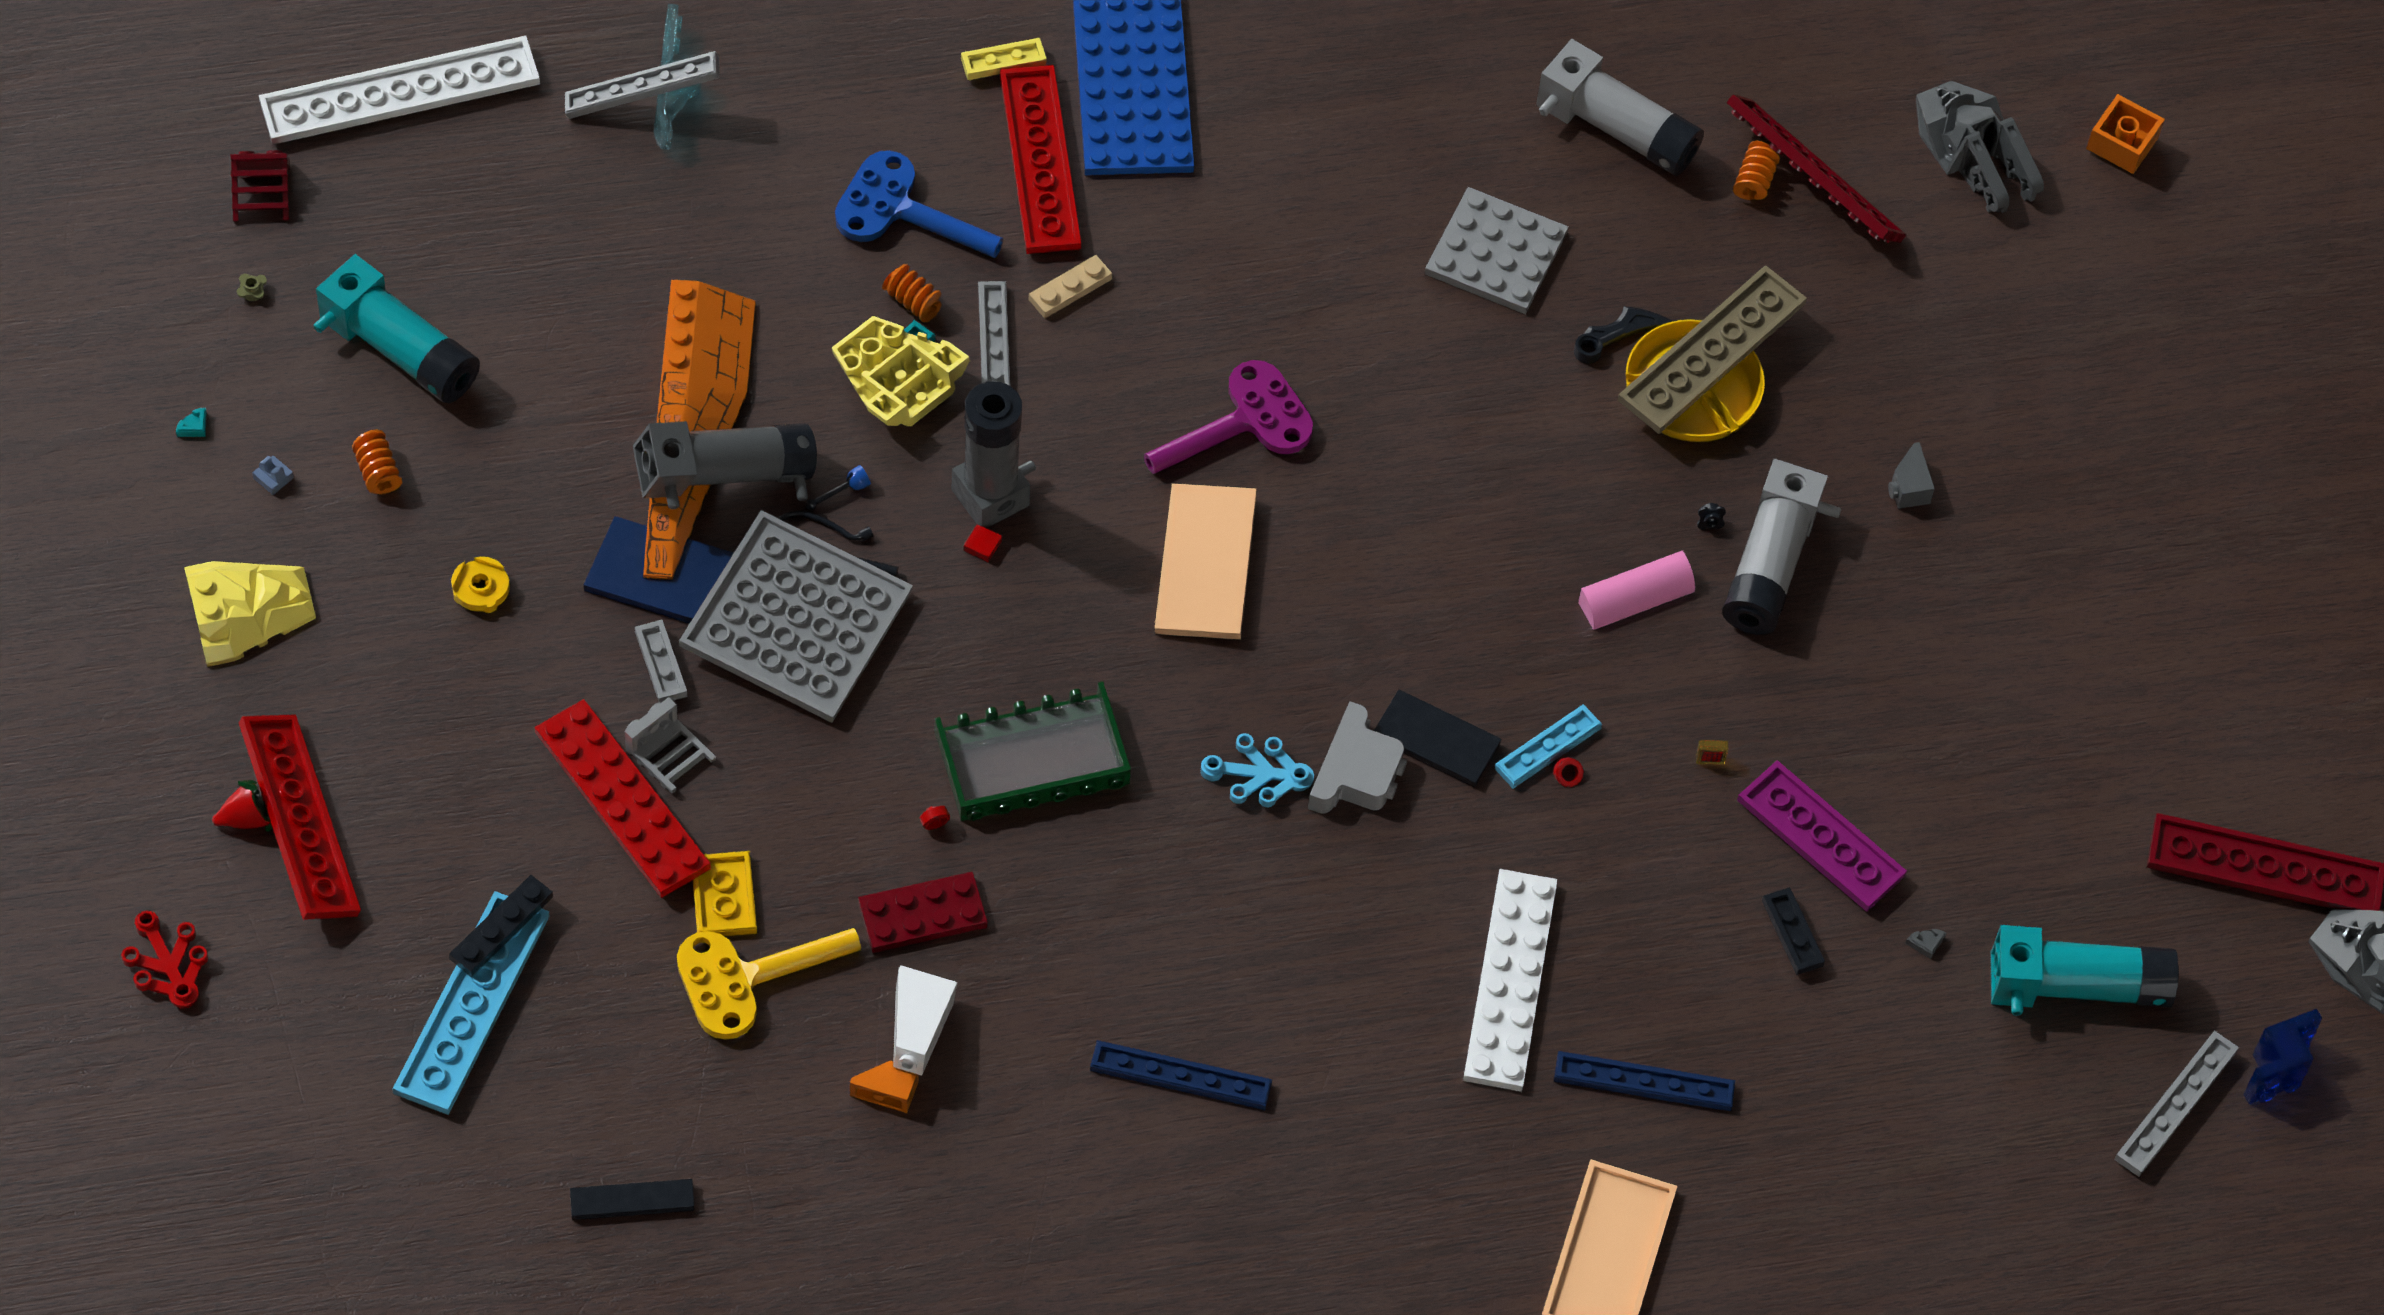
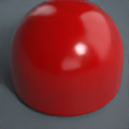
M1566 757L1560 759L1555 764L1553 774L1561 785L1573 787L1581 782L1584 769L1579 761ZM1566 765L1573 766L1576 772L1574 779L1566 781L1562 777V770Z

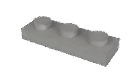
M663 620L636 626L635 634L658 701L662 703L668 697L672 701L687 697V689Z

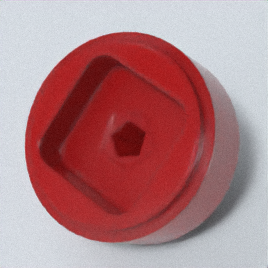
M931 806L919 819L924 829L934 830L945 825L950 819V814L946 806Z

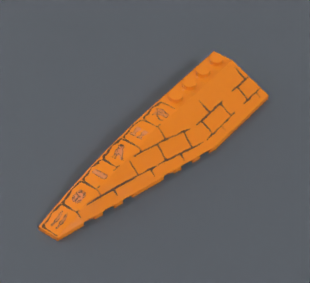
M671 280L657 423L687 421L689 431L733 428L748 391L755 300L700 281ZM710 485L688 486L683 494L678 496L680 506L677 509L668 508L666 497L650 498L643 578L673 579L682 557L685 543L691 535L696 516L699 515L705 494L708 493Z

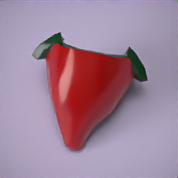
M253 780L238 781L240 787L212 817L213 824L215 826H230L238 829H253L265 826V831L269 832L272 830L273 827L263 797L255 785L257 782Z

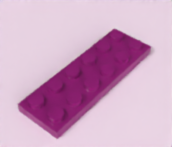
M1778 760L1738 795L1737 801L1866 912L1906 876V869Z

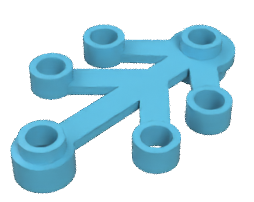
M1246 733L1240 734L1237 737L1236 749L1240 753H1244L1254 765L1223 762L1216 755L1205 757L1201 763V775L1208 781H1217L1223 774L1253 777L1245 784H1235L1231 787L1230 799L1236 804L1244 803L1249 795L1269 781L1279 780L1282 782L1274 788L1265 787L1259 793V803L1264 807H1272L1277 799L1290 790L1304 791L1312 785L1314 780L1313 770L1306 764L1295 763L1282 749V741L1277 737H1270L1266 740L1265 753L1268 756L1275 757L1284 769L1273 768L1253 746V737ZM1247 741L1249 745L1243 746L1240 742ZM1274 744L1277 745L1278 748L1271 749L1269 748V745ZM1208 764H1216L1218 766L1211 768ZM1295 774H1302L1304 777L1298 778ZM1240 791L1244 795L1236 796L1234 793ZM1271 795L1273 798L1270 800H1266L1263 798V796Z

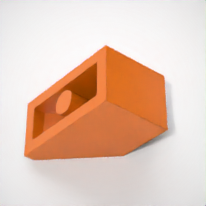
M888 1061L852 1077L850 1081V1096L907 1113L919 1082V1075L894 1068L893 1061Z

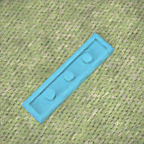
M1583 704L1497 762L1494 769L1514 789L1599 731L1602 723Z

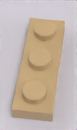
M1094 255L1029 293V301L1045 319L1112 280V272L1097 255Z

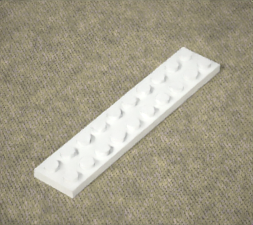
M521 36L259 95V100L271 142L274 145L540 85V78L527 37Z

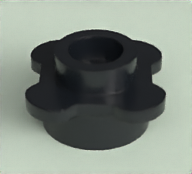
M1715 503L1703 505L1698 510L1700 520L1697 522V527L1701 530L1724 527L1725 521L1723 516L1726 514L1725 508Z

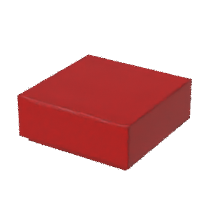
M977 524L965 542L963 551L989 562L1002 542V536Z

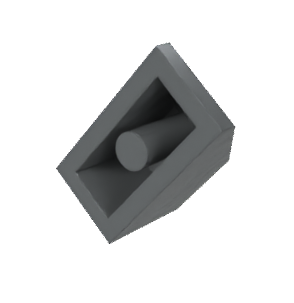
M1920 442L1912 445L1895 469L1892 482L1888 484L1889 495L1891 499L1895 498L1898 509L1931 503L1935 488Z

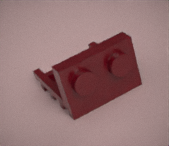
M269 150L266 153L257 154L254 151H240L238 154H230L233 222H239V211L283 209V220H289L288 170H290V158L287 153H283L281 150ZM282 177V186L238 187V178ZM238 194H283V202L238 204Z

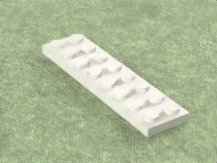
M1499 869L1463 1081L1522 1092L1557 879Z

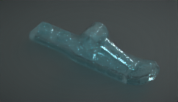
M668 3L660 66L676 62L673 60L674 54H679L680 38L675 36L676 32L681 33L683 16H678L679 5ZM702 83L657 95L653 133L657 146L661 149L669 150L672 147V121L677 113L682 110L689 98L699 95Z

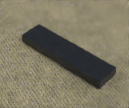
M692 1179L570 1188L572 1220L694 1211Z

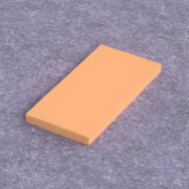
M1172 483L1155 620V634L1241 640L1257 490L1255 488Z
M1590 1159L1542 1315H1639L1677 1186Z

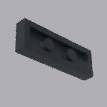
M1791 888L1764 895L1762 903L1796 975L1824 967L1825 960Z

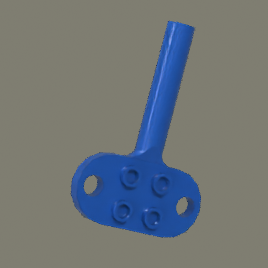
M890 150L874 153L862 163L839 200L835 210L836 227L841 234L850 240L858 242L872 241L881 237L893 221L902 219L993 258L997 257L1003 245L1002 237L911 200L908 195L915 182L914 166L909 158L901 153ZM898 163L901 167L893 170L888 168L887 165ZM853 223H860L864 227L854 230L849 226Z

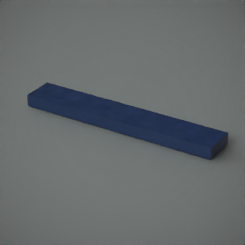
M1099 1040L1096 1042L1090 1065V1071L1262 1110L1266 1109L1272 1085V1079Z
M1558 1051L1553 1082L1731 1111L1736 1080Z

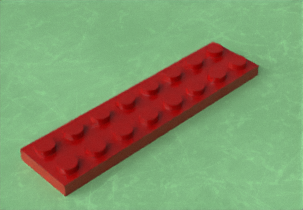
M1054 65L1000 69V80L1026 254L1081 249V237Z
M584 699L534 727L536 735L660 898L711 870V864Z
M296 714L242 716L239 721L241 733L302 919L357 917L361 908Z

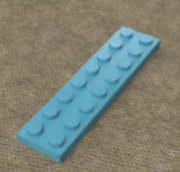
M494 891L477 926L508 896ZM541 909L472 977L456 965L393 1087V1094L449 1115L550 917L549 911Z

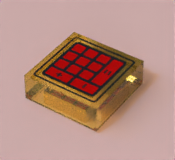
M1700 740L1695 754L1696 764H1725L1728 753V741Z

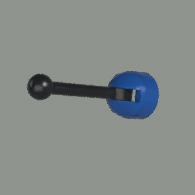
M861 465L853 468L848 473L845 483L816 499H808L805 504L806 508L814 510L817 504L848 487L854 490L866 488L871 485L867 473Z

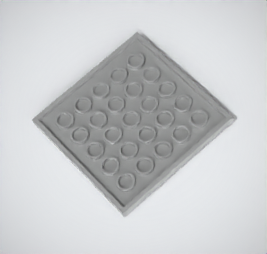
M761 510L679 640V646L832 723L911 594L913 585Z

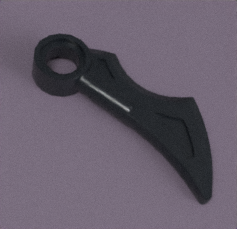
M1623 306L1621 315L1613 323L1604 326H1589L1585 333L1577 338L1574 355L1582 363H1595L1601 357L1604 347L1629 336L1650 331L1660 325L1672 322V320L1648 310ZM1589 344L1596 351L1587 353L1582 350L1581 346Z

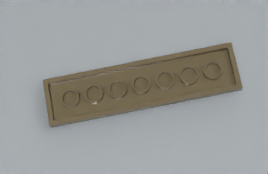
M1765 265L1618 395L1617 401L1660 434L1806 304L1807 297Z

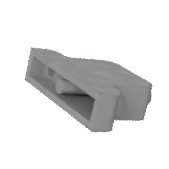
M1349 701L1309 795V810L1327 813L1333 807H1336L1339 799L1370 810H1379L1385 805L1387 798L1393 799L1398 785L1394 781L1397 775H1403L1407 765V760L1402 758L1404 746L1398 739L1370 730L1371 720L1367 719V710L1362 705Z

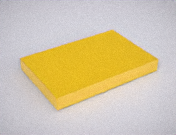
M750 851L704 854L711 864V870L693 879L697 933L711 931L720 933L723 936L757 934Z

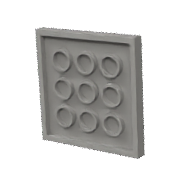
M1468 187L1426 265L1424 274L1526 315L1568 233L1569 226Z

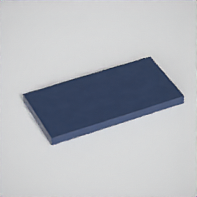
M614 516L584 582V591L690 624L734 553L687 538L682 557L672 580L643 578L647 526Z

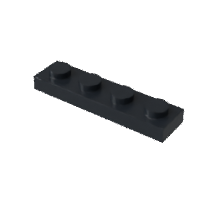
M530 875L449 953V960L472 977L553 898V891Z

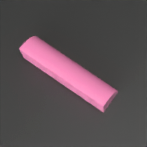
M1682 550L1581 588L1578 603L1593 630L1695 592L1694 575L1690 563Z

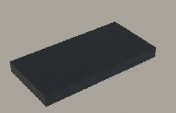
M1398 689L1374 729L1375 732L1401 741L1404 746V754L1472 787L1477 785L1501 744V738Z

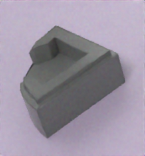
M1939 929L1916 931L1907 938L1905 944L1931 959L1947 933Z

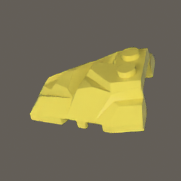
M875 316L869 318L832 347L833 354L864 402L867 410L887 426H898L900 424L913 426L953 394L955 390L954 381L963 375L970 362L969 356L950 342L941 340L939 344L928 340L927 334L918 332L916 336L904 332V326Z
M218 561L184 567L207 667L237 661L244 657L243 652L258 645L261 648L267 645L269 638L279 633L286 635L316 619L304 567Z

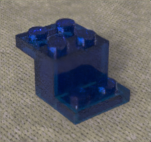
M2317 1009L2264 1029L2252 1054L2259 1067L2255 1069L2243 1094L2248 1104L2257 1101L2264 1103L2280 1092L2286 1091V1093H2290L2301 1087L2302 1081L2314 1059L2308 1048L2322 1020Z

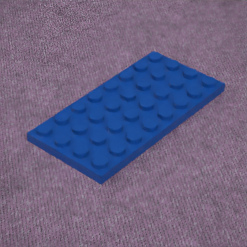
M1073 0L1085 175L1194 172L1181 0Z

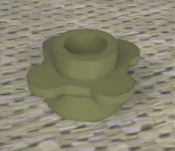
M242 274L239 277L241 283L240 288L237 289L239 297L248 301H256L264 297L263 287L267 283L264 275L250 276L249 274Z

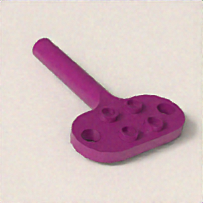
M1250 360L1235 367L1229 376L1228 393L1237 410L1145 453L1144 461L1149 471L1155 474L1245 431L1255 434L1268 450L1278 454H1291L1299 452L1307 446L1312 437L1313 421L1302 402L1274 365L1265 361ZM1251 372L1256 378L1247 380L1242 377V374ZM1294 434L1299 437V440L1289 442L1285 439V436Z

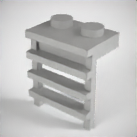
M669 697L662 703L654 704L645 716L640 720L632 721L624 731L626 752L629 755L632 754L637 759V763L640 766L643 765L649 771V774L655 777L664 789L667 788L671 793L676 791V787L672 783L705 757L711 763L716 760V756L677 719V704ZM681 735L687 738L655 764L649 761ZM693 746L698 749V751L664 776L661 773L663 769Z

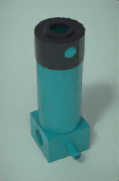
M354 254L316 288L320 319L314 323L313 327L317 332L321 333L329 326L347 341L358 335L417 380L418 384L443 403L449 404L459 399L475 381L480 369L478 357L454 339L447 337L385 289L384 275L358 255Z
M2000 925L1991 949V1004L2011 1006V1013L2016 1016L2023 1013V1007H2033L2037 996L2125 1002L2158 1007H2172L2176 997L2179 965L2177 952L2172 948L2126 947L2042 940V928Z

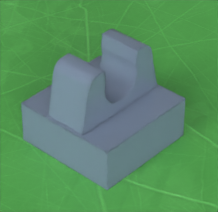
M267 456L259 463V467L252 472L253 479L272 495L294 478L293 472L275 456Z

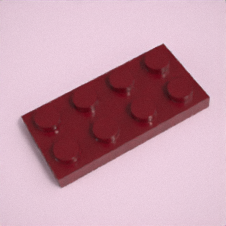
M973 871L858 897V904L872 953L987 928L988 922Z

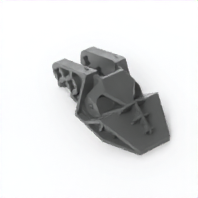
M1954 81L1946 82L1916 95L1919 136L1947 175L1959 171L1974 193L1977 191L1979 193L1984 192L1988 213L1992 211L2004 213L2007 212L2009 206V195L1990 155L2002 161L2007 168L2005 174L2008 178H2019L2022 187L2020 195L2024 201L2029 200L2031 202L2035 200L2036 194L2043 192L2044 183L2042 176L2012 117L2003 119L1996 96ZM1986 132L1993 141L1990 155L1982 141Z
M2332 909L2308 942L2335 983L2384 1015V911Z

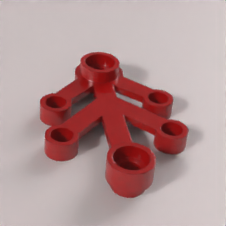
M142 911L135 918L136 931L140 936L148 937L158 959L142 955L136 947L129 946L121 953L122 961L127 967L137 966L165 974L171 982L152 979L148 971L140 970L133 977L135 987L138 990H150L168 995L170 1002L174 1006L189 1008L197 1001L199 996L195 981L202 965L208 961L207 950L203 946L191 948L189 951L191 963L182 978L178 969L189 943L196 937L194 925L190 922H183L177 927L178 939L170 954L159 933L160 923L158 916L152 911ZM145 919H152L148 924L142 923ZM184 930H191V933L188 935L181 934ZM197 953L204 954L200 959L194 958V955ZM129 954L136 955L132 960L126 959ZM141 978L148 979L146 983L138 982ZM181 990H188L184 995L178 994Z

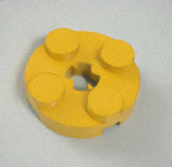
M475 557L474 561L466 564L464 561L457 566L451 578L454 600L462 607L471 611L494 612L507 598L510 589L509 578L503 565L489 557ZM481 580H485L486 587L476 588V586H473L474 582L479 583Z

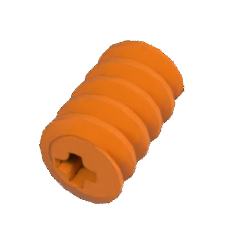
M1759 140L1752 141L1749 144L1745 159L1742 162L1733 186V192L1739 198L1744 200H1761L1767 196V190L1770 188L1771 181L1773 180V173L1776 172L1777 164L1780 160L1779 155L1769 144Z
M903 264L886 277L882 289L887 290L888 294L895 297L899 303H903V306L907 310H911L922 322H928L940 311L942 303L939 300L942 293L939 290L932 292L934 286L931 283L925 285L926 280L924 277L916 279L918 273L915 270L909 272L910 266Z
M378 429L367 431L358 436L353 442L352 448L356 454V461L359 463V469L362 472L367 490L373 494H387L401 486L402 478L398 476L399 470L395 467L396 462L392 458L393 455L389 449V442L385 439L386 434Z

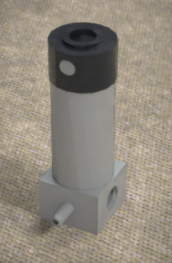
M1571 39L1541 74L1536 103L1540 107V114L1547 116L1550 113L1567 124L1577 115L1644 155L1648 160L1674 176L1680 175L1695 157L1702 143L1704 130L1676 113H1671L1601 71L1603 57Z
M1773 459L1762 490L1750 536L1735 578L1731 582L1727 599L1722 607L1723 617L1736 629L1750 634L1763 635L1773 632L1777 627L1778 618L1783 610L1791 579L1806 536L1809 537L1817 512L1838 518L1840 515V507L1821 501L1828 475Z

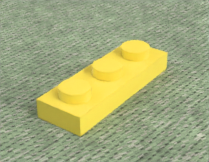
M1040 38L961 53V61L967 80L999 75L1000 69L1045 66L1047 62Z

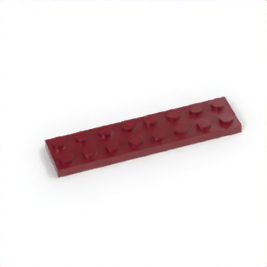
M1734 94L1729 98L1726 103L1733 108L1731 113L1743 122L1747 120L1752 125L1750 129L1753 133L1762 139L1766 137L1772 143L1769 146L1778 154L1787 155L1791 159L1789 164L1799 172L1804 170L1810 176L1808 180L1818 189L1824 188L1830 193L1828 198L1840 207L1844 205L1849 210L1847 214L1850 218L1859 224L1863 222L1868 226L1867 232L1878 241L1883 239L1887 243L1890 241L1902 242L1907 235L1755 101Z
M2156 813L2154 818L2146 868L2329 909L2380 911L2384 883V863Z

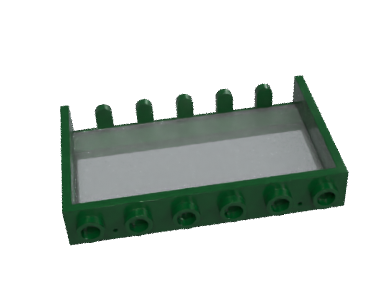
M1098 682L1097 694L1082 697L1080 689H1073L1069 693V700L1054 703L1052 695H1045L1041 699L1040 707L1026 710L1025 702L1018 701L1013 705V713L999 716L996 707H990L985 710V719L970 722L967 713H962L957 716V725L943 728L941 718H935L934 733L939 744L960 821H975L991 814H1007L1014 809L1023 807L1034 808L1041 803L1050 801L1061 802L1069 797L1077 795L1089 796L1100 790L1109 788L1115 790L1130 784V765L1104 682Z

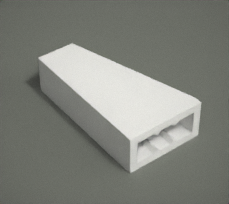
M900 965L895 995L894 1068L922 1076L954 1004L957 982Z

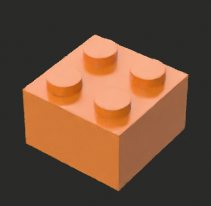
M2117 94L2092 129L2086 149L2134 174L2158 140L2165 119Z

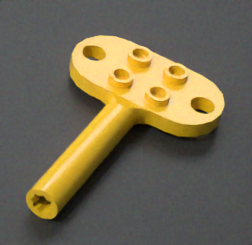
M851 928L754 961L744 962L738 957L729 939L720 933L705 931L689 936L680 945L677 953V965L699 1024L709 1035L727 1040L740 1037L753 1026L757 1015L755 997L752 992L755 985L860 951L861 944L855 928ZM698 943H706L710 946V949L704 953H699L694 950V946ZM733 1017L739 1020L740 1024L735 1028H728L723 1024L728 1018Z

